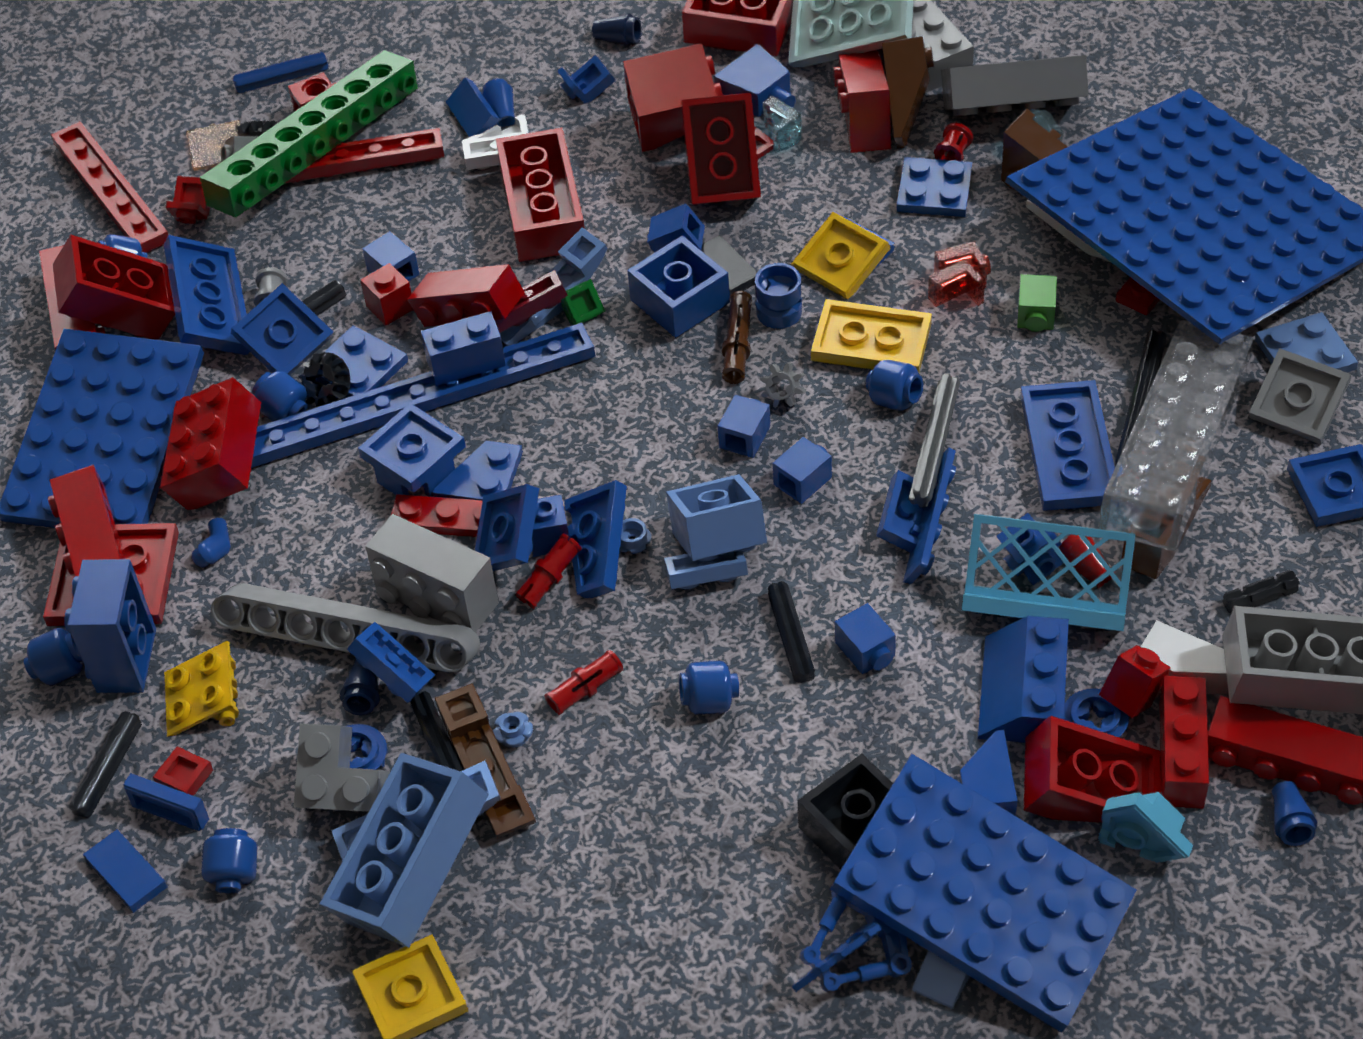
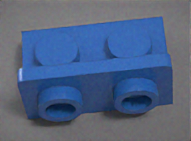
M376 622L357 636L347 648L362 667L371 670L386 684L393 694L401 697L407 703H410L416 695H419L435 676L432 671Z

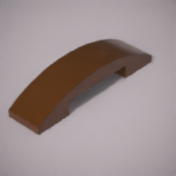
M473 683L436 697V705L463 770L483 761H486L501 799L485 811L484 815L496 838L498 839L536 823V819L520 784L517 785L489 725L488 715Z

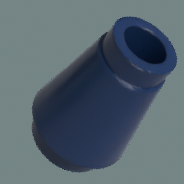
M632 14L594 20L592 35L595 40L630 46L631 43H639L642 36V25L639 17H633Z
M356 659L340 691V700L347 712L359 716L367 715L374 710L380 701L378 676L371 670L362 667Z

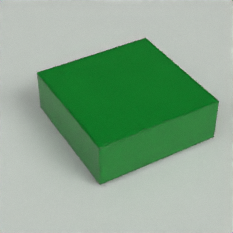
M591 279L567 289L568 296L560 301L572 326L606 312Z

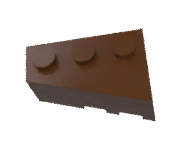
M1028 109L1004 131L1002 182L1006 181L1007 176L1068 147L1059 140L1061 137L1060 133L1054 129L1050 132L1045 130L1033 120L1035 114ZM1006 183V185H1007L1009 188L1014 189L1013 187H1011L1009 184Z

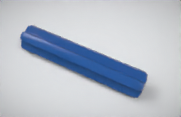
M318 52L236 74L233 76V82L236 91L243 93L325 71L328 69V62L325 54Z

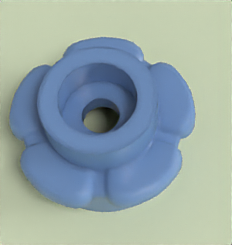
M636 518L623 520L620 551L624 553L630 551L632 554L644 551L646 544H649L651 541V533L646 528L644 522Z
M516 711L500 715L495 721L496 728L493 729L497 742L510 748L525 744L533 733V725L531 722H528V716ZM511 726H515V727H516L515 729H512V730L509 729Z

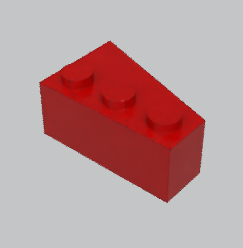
M878 51L838 54L839 66L833 67L834 86L837 88V98L840 100L841 113H845L851 153L891 149L889 87Z

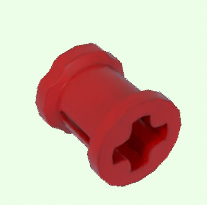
M950 123L943 131V141L938 143L934 149L935 159L963 161L964 149L972 143L973 134L967 126L961 123Z

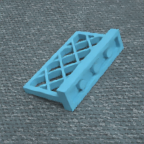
M974 514L962 610L1024 618L1026 616L1069 619L1070 625L1123 631L1136 534ZM982 523L998 525L1009 539L992 552H989L980 540ZM1006 526L1022 529L1012 535ZM1028 529L1038 530L1049 543L1032 557L1028 556L1016 540L1017 537ZM1046 531L1062 534L1052 540ZM1068 534L1079 535L1089 548L1071 563L1056 545ZM1086 536L1102 539L1092 545ZM1109 539L1126 541L1124 558L1110 568L1096 549ZM1012 542L1026 561L1007 575L993 556ZM980 547L986 556L977 562ZM1052 547L1066 566L1047 580L1033 561ZM1090 553H1093L1106 569V572L1087 585L1073 566ZM987 560H990L1003 579L991 588L974 586L976 569ZM1028 565L1031 566L1043 582L1042 585L1031 593L1021 592L1011 580L1013 576ZM1123 565L1122 579L1120 580L1114 571ZM1068 570L1072 572L1083 586V589L1072 598L1061 597L1051 585L1052 582ZM1110 575L1120 587L1118 604L1101 602L1091 589ZM1007 582L1013 590L998 588ZM1047 587L1053 596L1038 593ZM1087 592L1094 601L1078 598Z

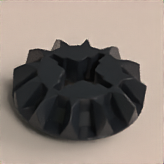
M263 120L241 123L236 126L237 136L259 137L280 121Z
M329 352L313 354V358L310 361L303 363L305 369L298 378L306 388V404L310 405L315 402L317 408L347 397L351 378L348 366L341 357ZM323 376L328 378V381H333V383L322 386L317 384L316 378Z

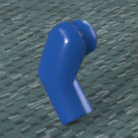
M214 518L208 522L209 537L199 543L198 548L192 552V560L197 566L207 567L229 553L231 544L227 522L223 518Z

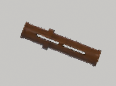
M736 291L730 296L727 338L723 342L721 350L724 357L722 378L731 384H738L744 381L746 360L751 352L748 335L753 298L746 291ZM738 318H741L740 327H737ZM736 334H739V340H736ZM735 346H738L737 354H734Z

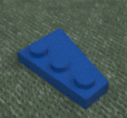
M617 480L564 500L565 511L571 513L572 523L568 526L569 538H573L582 547V550L576 554L572 562L577 595L584 598H595L615 591L627 489L626 485Z

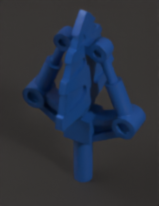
M832 891V901L818 924L821 928L811 946L804 948L800 953L801 961L804 964L810 965L812 969L800 978L792 988L797 992L819 977L821 979V988L826 992H832L838 989L840 984L856 980L862 983L885 976L900 977L905 975L912 967V961L908 956L907 938ZM848 906L864 915L868 924L858 928L821 960L819 950L827 933L833 931L845 907ZM875 936L881 938L886 960L857 967V971L837 975L828 970Z

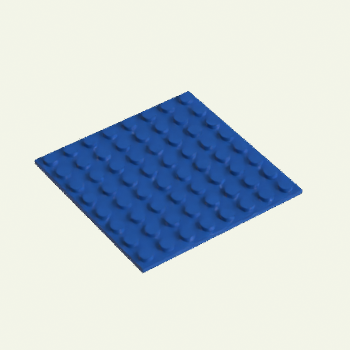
M1191 88L1007 176L1005 181L1219 345L1363 262V209L1361 206L1350 201L1336 191L1333 186L1320 180L1310 173L1306 167L1290 159L1279 148L1270 145L1256 135L1252 129L1243 126L1229 116L1226 111L1219 109L1203 98L1199 92L1193 91Z

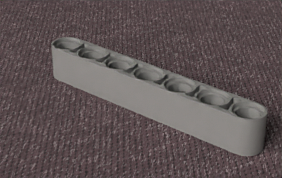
M238 583L216 597L211 605V614L214 620L222 627L349 652L347 648L354 639L376 622L427 668L445 672L461 670L474 658L480 648L478 635L466 626L246 583ZM232 601L238 605L239 611L234 608ZM267 607L274 611L276 618L270 615ZM304 614L311 619L313 626L306 622ZM340 621L348 626L350 633L342 628ZM414 636L419 637L423 641L425 648L416 643ZM451 643L460 647L462 655L457 654L453 650Z

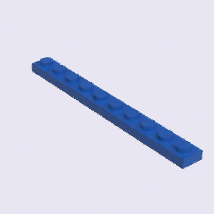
M579 323L504 347L506 363L504 367L436 386L431 371L258 426L251 468L385 425L409 403L425 412L595 357L594 345L583 323Z

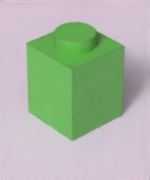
M1021 274L1017 328H1026L1033 332L1054 330L1057 276Z

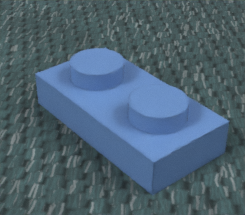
M731 551L719 554L716 559L705 562L692 561L688 554L664 558L665 570L671 589H692L702 583L713 581L729 582L739 576L748 575L747 562L743 552Z

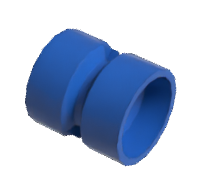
M773 263L764 266L757 272L754 281L757 299V318L763 325L770 328L783 329L797 323L802 315L801 275L796 268L786 263Z

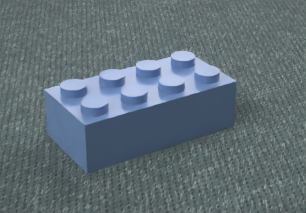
M400 753L323 896L320 905L347 924L409 948L489 794L461 771Z

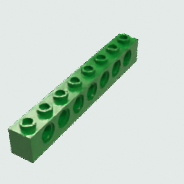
M383 50L200 177L206 205L234 218L251 208L331 151L335 146L348 139L418 89L413 60Z

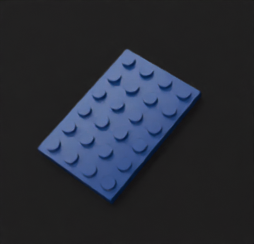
M63 329L0 501V521L55 528V525L61 523L60 517H54L48 502V496L53 495L50 479L94 464L105 486L115 524H148L160 489L175 403L181 398L191 395L204 356L202 346Z
M914 754L910 755L830 888L834 893L1061 1033L1069 1025L1137 889Z

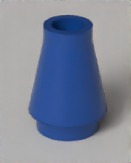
M500 78L488 81L483 86L482 95L499 118L496 124L501 128L514 125L516 122L512 86L506 80Z
M1283 781L1276 784L1272 789L1275 834L1285 844L1290 846H1300L1310 842L1316 834L1318 825L1316 817L1299 793L1298 787L1294 782Z

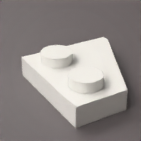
M525 114L515 117L516 125L501 131V127L496 125L487 129L482 134L463 140L466 169L484 170L491 166L499 165L496 138L528 133Z

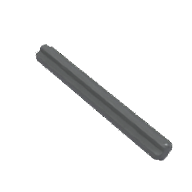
M949 373L943 374L941 380L938 381L909 495L911 504H918L920 508L927 507L928 502L932 500L960 386L958 377H952Z

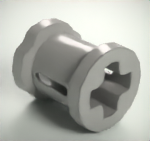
M268 267L261 269L256 274L255 282L258 286V292L254 297V305L257 306L282 283L285 286L287 285V276L282 270Z

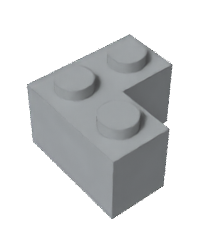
M300 723L294 808L369 812L390 771L350 768L352 727Z

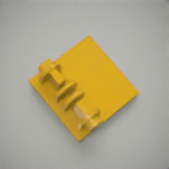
M225 641L164 672L167 737L177 735L212 717L218 720L220 725L226 727L232 726L235 723V719L239 717V710L236 707V702L233 701V699L238 697L236 689L237 680L234 678L236 661L230 655L229 641Z

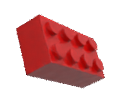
M563 128L496 138L500 171L519 262L559 255L558 251L582 227L585 229Z

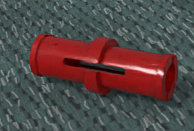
M564 533L561 534L559 540L544 559L539 558L535 562V570L521 588L515 592V596L523 603L528 601V606L535 609L554 583L559 584L563 579L561 573L576 554L582 550L577 541L573 538H570L568 541L569 536Z
M608 650L604 655L586 667H577L573 670L569 679L544 695L545 700L558 715H561L566 709L588 695L590 698L594 696L599 686L624 670L623 665L613 651ZM594 673L597 674L596 677L572 692V689Z

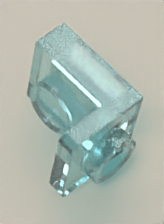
M773 95L763 102L764 125L773 134L774 150L779 153L786 147H793L799 142L802 136L801 113Z

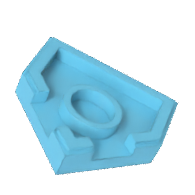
M1138 792L1107 799L1102 812V828L1098 839L1100 843L1115 848L1118 842L1127 848L1141 849L1139 857L1156 863L1190 856L1193 844L1180 832L1185 817L1159 792L1145 795Z

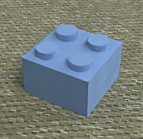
M740 474L666 491L672 533L692 561H711L716 559L719 554L731 551L748 552L755 549L756 545L767 543L761 499Z

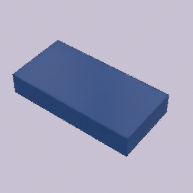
M466 77L446 100V104L469 138L484 133L487 129L494 127L499 121L498 116L472 80Z
M130 773L123 784L130 803L134 808L197 831L203 830L209 820L201 798Z
M118 829L83 854L86 862L133 913L168 887L165 880Z

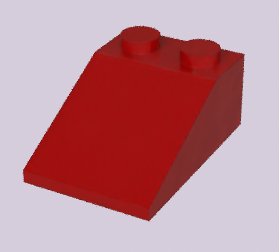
M1054 716L1048 717L1025 737L1024 811L1053 820L1102 823V812L1108 798L1138 792L1142 795L1155 792L1161 794L1160 750Z

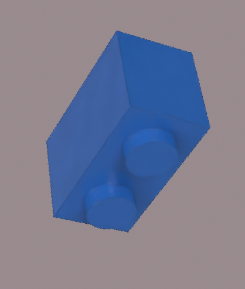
M491 311L421 331L426 360L436 386L506 366L501 335Z

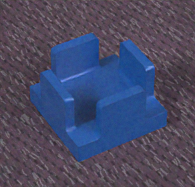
M409 403L360 445L358 450L360 458L374 467L377 483L393 494L409 495L408 489L414 493L423 485L425 495L432 497L434 488L455 470L453 459L466 445L463 436Z

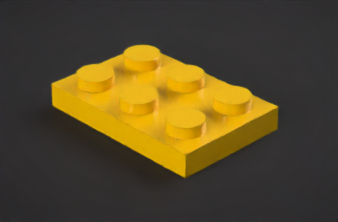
M825 299L811 348V361L873 369L880 361L889 359L910 363L920 373L932 324V313Z

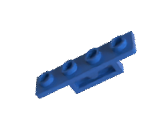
M949 447L942 455L932 500L928 502L927 507L920 508L918 504H911L909 501L914 477L898 470L891 478L876 536L910 552L903 583L912 584L921 574L925 576L933 565L935 555L931 553L932 547L942 530V525L938 522L949 501V495L945 493L956 472V466L953 465L956 451Z

